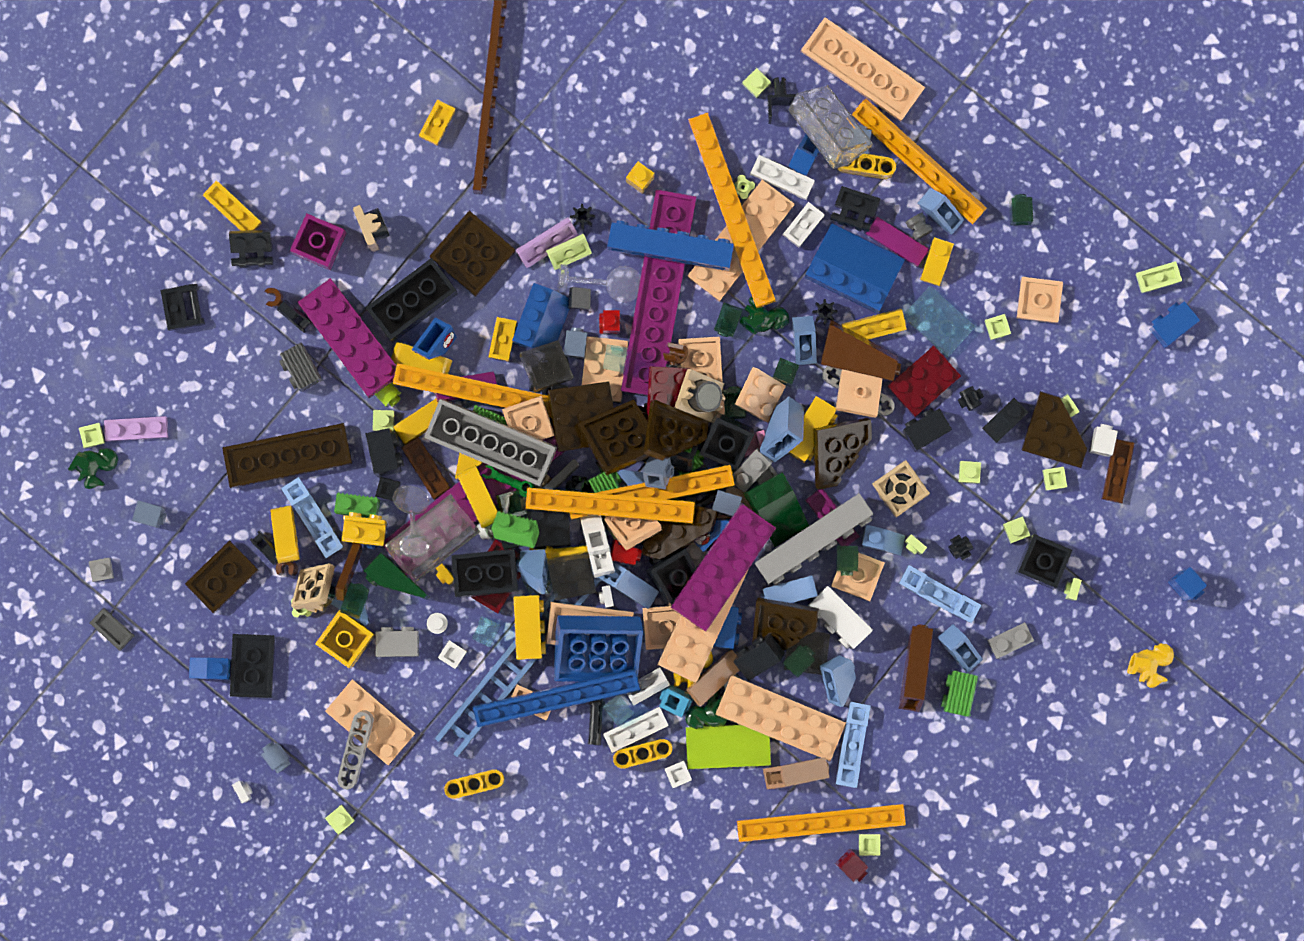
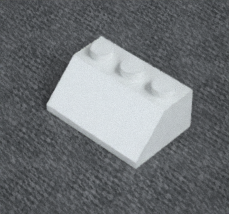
M828 586L808 605L819 608L818 619L821 618L826 623L824 627L831 634L835 632L840 637L838 641L846 649L849 647L854 649L873 631Z

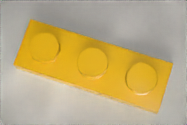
M217 180L203 194L240 231L256 230L262 224L255 215Z
M902 309L841 324L843 327L866 339L907 330Z

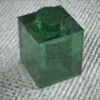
M1026 194L1014 195V198H1011L1009 201L1010 226L1031 225L1033 223L1032 197H1027Z
M780 358L772 378L791 387L799 365Z
M858 546L836 547V572H841V576H853V572H858Z
M799 645L782 664L798 678L815 661L812 657L815 653L807 645L804 647Z

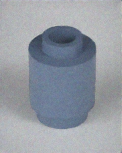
M270 742L262 748L264 752L261 756L272 771L275 770L277 774L291 764L289 762L290 758L278 742L276 744Z

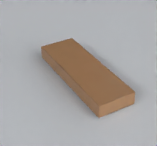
M729 650L698 678L696 683L694 682L686 690L698 706H702L730 680L731 675L734 676L740 671L733 662L737 656L733 650Z

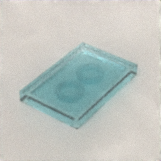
M931 286L904 313V319L947 358L976 328Z

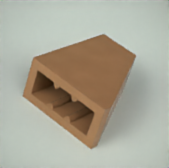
M816 758L765 768L763 772L766 788L788 787L829 778V765L826 762V758Z

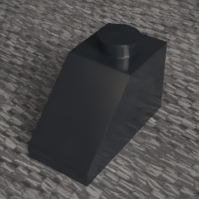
M1013 398L982 429L997 443L1028 411Z

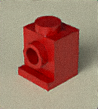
M603 310V313H599V334H620V310Z
M618 540L612 541L610 552L612 561L636 565V561H640L641 549L634 548L633 546L626 550L622 544L618 545Z

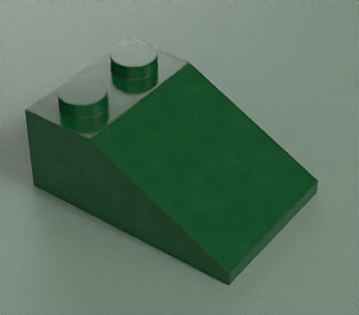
M783 472L743 493L753 512L776 528L769 538L774 548L809 527L795 493Z
M382 553L364 570L367 574L365 578L375 587L379 585L428 600L430 598L427 593Z

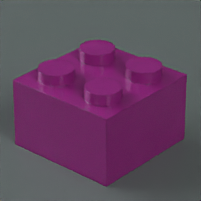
M306 213L290 252L299 258L330 271L347 233L338 226Z

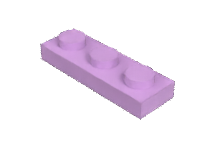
M566 218L516 249V252L525 267L528 268L548 256L546 250L579 235L570 219Z
M167 417L104 420L105 441L168 438Z

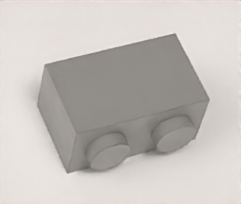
M382 627L381 631L376 632V657L419 656V631H414V627H401V631H393V627Z

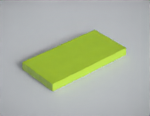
M743 725L704 726V728L698 729L686 727L688 769L771 765L770 737Z

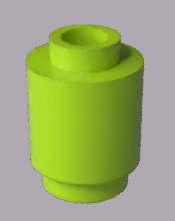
M389 383L375 394L386 407H394L401 400L399 397L401 392L392 383Z

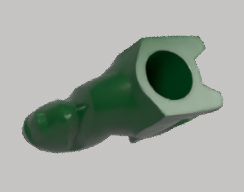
M751 296L749 298L750 305L745 307V311L749 315L748 317L743 316L739 321L750 333L757 334L758 332H766L772 327L776 330L779 328L783 329L788 325L790 316L783 307H773L770 311H767L763 306L756 308Z
M109 448L100 449L98 453L94 451H79L68 470H76L80 473L78 481L86 478L84 482L86 489L104 486L105 483L96 476V473L99 469L103 471L115 469L118 464V455L113 449Z
M719 690L707 700L708 703L705 708L692 706L687 710L685 721L689 727L694 729L704 728L705 724L711 727L725 726L728 719L716 715L722 697L718 699Z

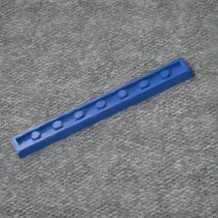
M636 669L475 705L473 706L477 727H482L640 690Z

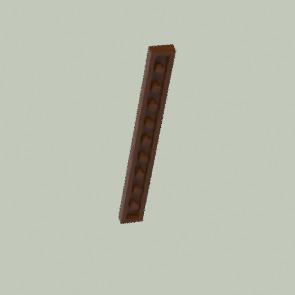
M494 0L473 183L474 194H482L483 189L487 188V177L484 176L485 169H489L490 157L486 155L487 148L491 149L492 136H489V129H493L494 116H491L492 108H496V96H493L494 88L498 89L499 76L495 75L496 68L500 69L501 56H498V49H502L503 36H500L501 28H505V16H502L503 9H507L508 0Z

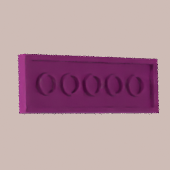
M331 278L297 302L368 398H371L394 380L396 364Z
M740 504L671 608L706 632L776 528L745 505Z

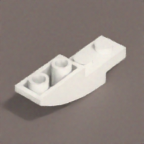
M591 515L580 518L594 578L615 573L601 516Z

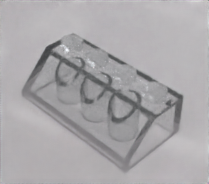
M828 85L796 94L788 111L833 169L849 165L872 147L873 143Z
M450 494L385 546L393 559L416 583L481 531Z

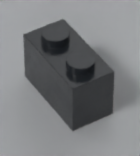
M931 408L922 414L924 416L922 419L917 421L914 418L904 424L906 428L902 432L914 452L952 430L940 408L937 410Z
M770 633L765 637L762 635L757 637L752 642V645L748 647L744 645L736 652L737 656L733 662L748 681L780 662L785 654Z

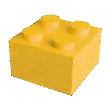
M339 610L315 644L346 667L352 669L375 637V634Z

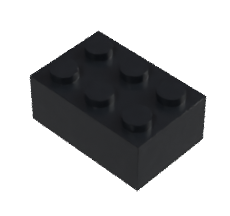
M514 549L451 555L456 598L519 592Z

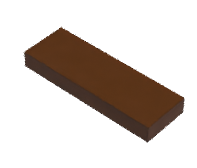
M419 437L401 447L433 500L439 498L450 489L449 484Z
M1116 439L1113 455L1110 456L1101 500L1123 503L1135 443Z
M353 543L336 586V600L344 601L362 554V544Z

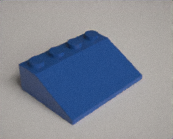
M831 223L804 278L878 314L905 259Z
M557 615L554 681L580 682L636 669L638 676L643 638L641 618L637 616Z

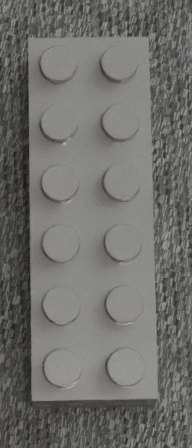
M445 399L439 400L424 437L538 486L543 484L558 446Z
M859 493L755 562L768 584L773 582L774 585H777L785 579L784 574L789 571L792 574L802 568V562L807 559L811 562L820 556L818 553L823 548L829 550L837 544L835 540L841 536L845 539L855 532L853 528L860 525L862 528L871 522L872 519L870 517L873 513Z

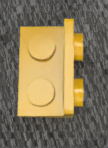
M349 512V516H343L342 542L384 546L387 521L382 520V516L370 515V518H362V514Z

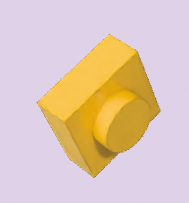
M443 563L435 568L438 571L436 576L442 584L445 582L448 585L454 583L453 575Z

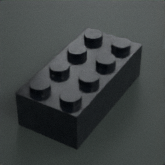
M430 258L365 308L389 340L394 343L458 293L434 260Z

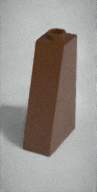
M830 320L821 365L894 381L895 375H899L901 363H898L897 355Z
M918 624L911 628L898 709L919 712L925 700L933 629L928 628L926 625Z

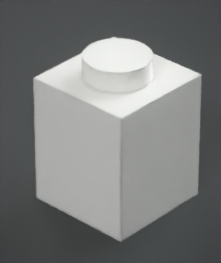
M1104 424L1094 428L1089 453L1106 457L1112 456L1118 431L1112 430V426Z

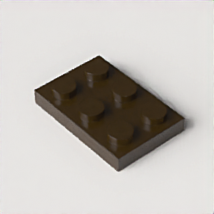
M229 540L185 585L215 614L259 569Z

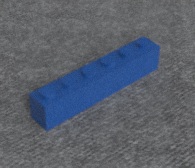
M617 220L616 223H611L607 249L729 271L734 244L730 243L728 239L718 238V241L710 240V237L706 235L692 237L689 236L690 233L678 231L675 234L669 233V229L666 228L652 230L647 225L637 224V227L629 226L628 222Z

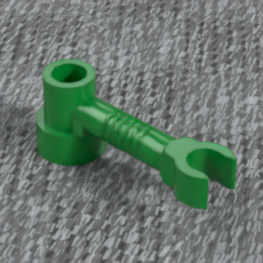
M486 465V468L491 469L492 474L490 476L482 474L487 480H497L516 488L523 498H527V491H523L524 486L528 485L530 488H535L533 483L512 479L494 470L490 465Z

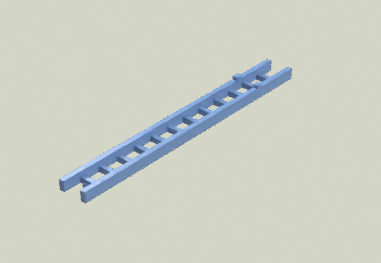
M605 529V534H606V537H607V535H608L610 532H609L607 529ZM582 558L545 602L544 612H540L541 617L544 615L549 619V612L546 610L555 599L561 603L570 604L559 595L568 583L583 593L575 605H582L601 582L599 578L596 577L587 590L573 579L581 567L593 575L592 567L586 563L589 558ZM541 634L542 641L545 642L546 637ZM516 639L436 736L435 739L440 742L451 728L454 730L453 733L459 738L465 739L453 753L456 757L462 753L482 727H477L476 725L470 734L467 735L454 723L463 712L476 721L474 713L467 708L476 696L486 703L493 702L481 692L491 679L504 690L497 700L505 699L536 662L537 659H530L523 669L520 670L507 660L516 648ZM503 663L518 674L509 686H506L494 676Z

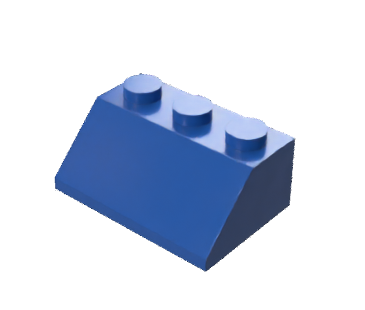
M533 283L512 339L513 344L548 357L552 356L570 310L569 298L555 290Z

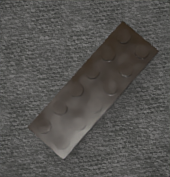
M345 423L222 447L230 488L352 464Z

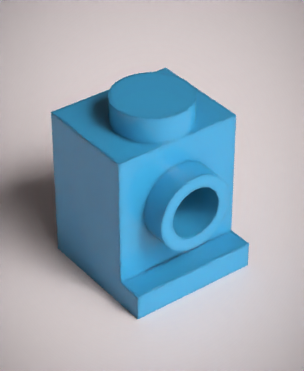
M671 685L662 691L659 698L662 702L659 707L682 718L690 708L693 698L689 693ZM674 696L677 697V698H679L680 701H679V702L675 701V700H674Z

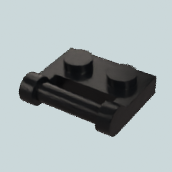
M198 284L160 290L168 331L205 324L204 318L201 316L198 300ZM187 292L190 296L194 318L190 320L187 318L183 293Z

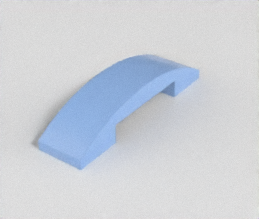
M299 477L281 488L313 536L325 558L343 548L333 528Z
M908 565L899 582L900 585L969 623L973 622L981 607L979 603L944 586Z
M854 702L849 704L836 785L857 788L870 705Z

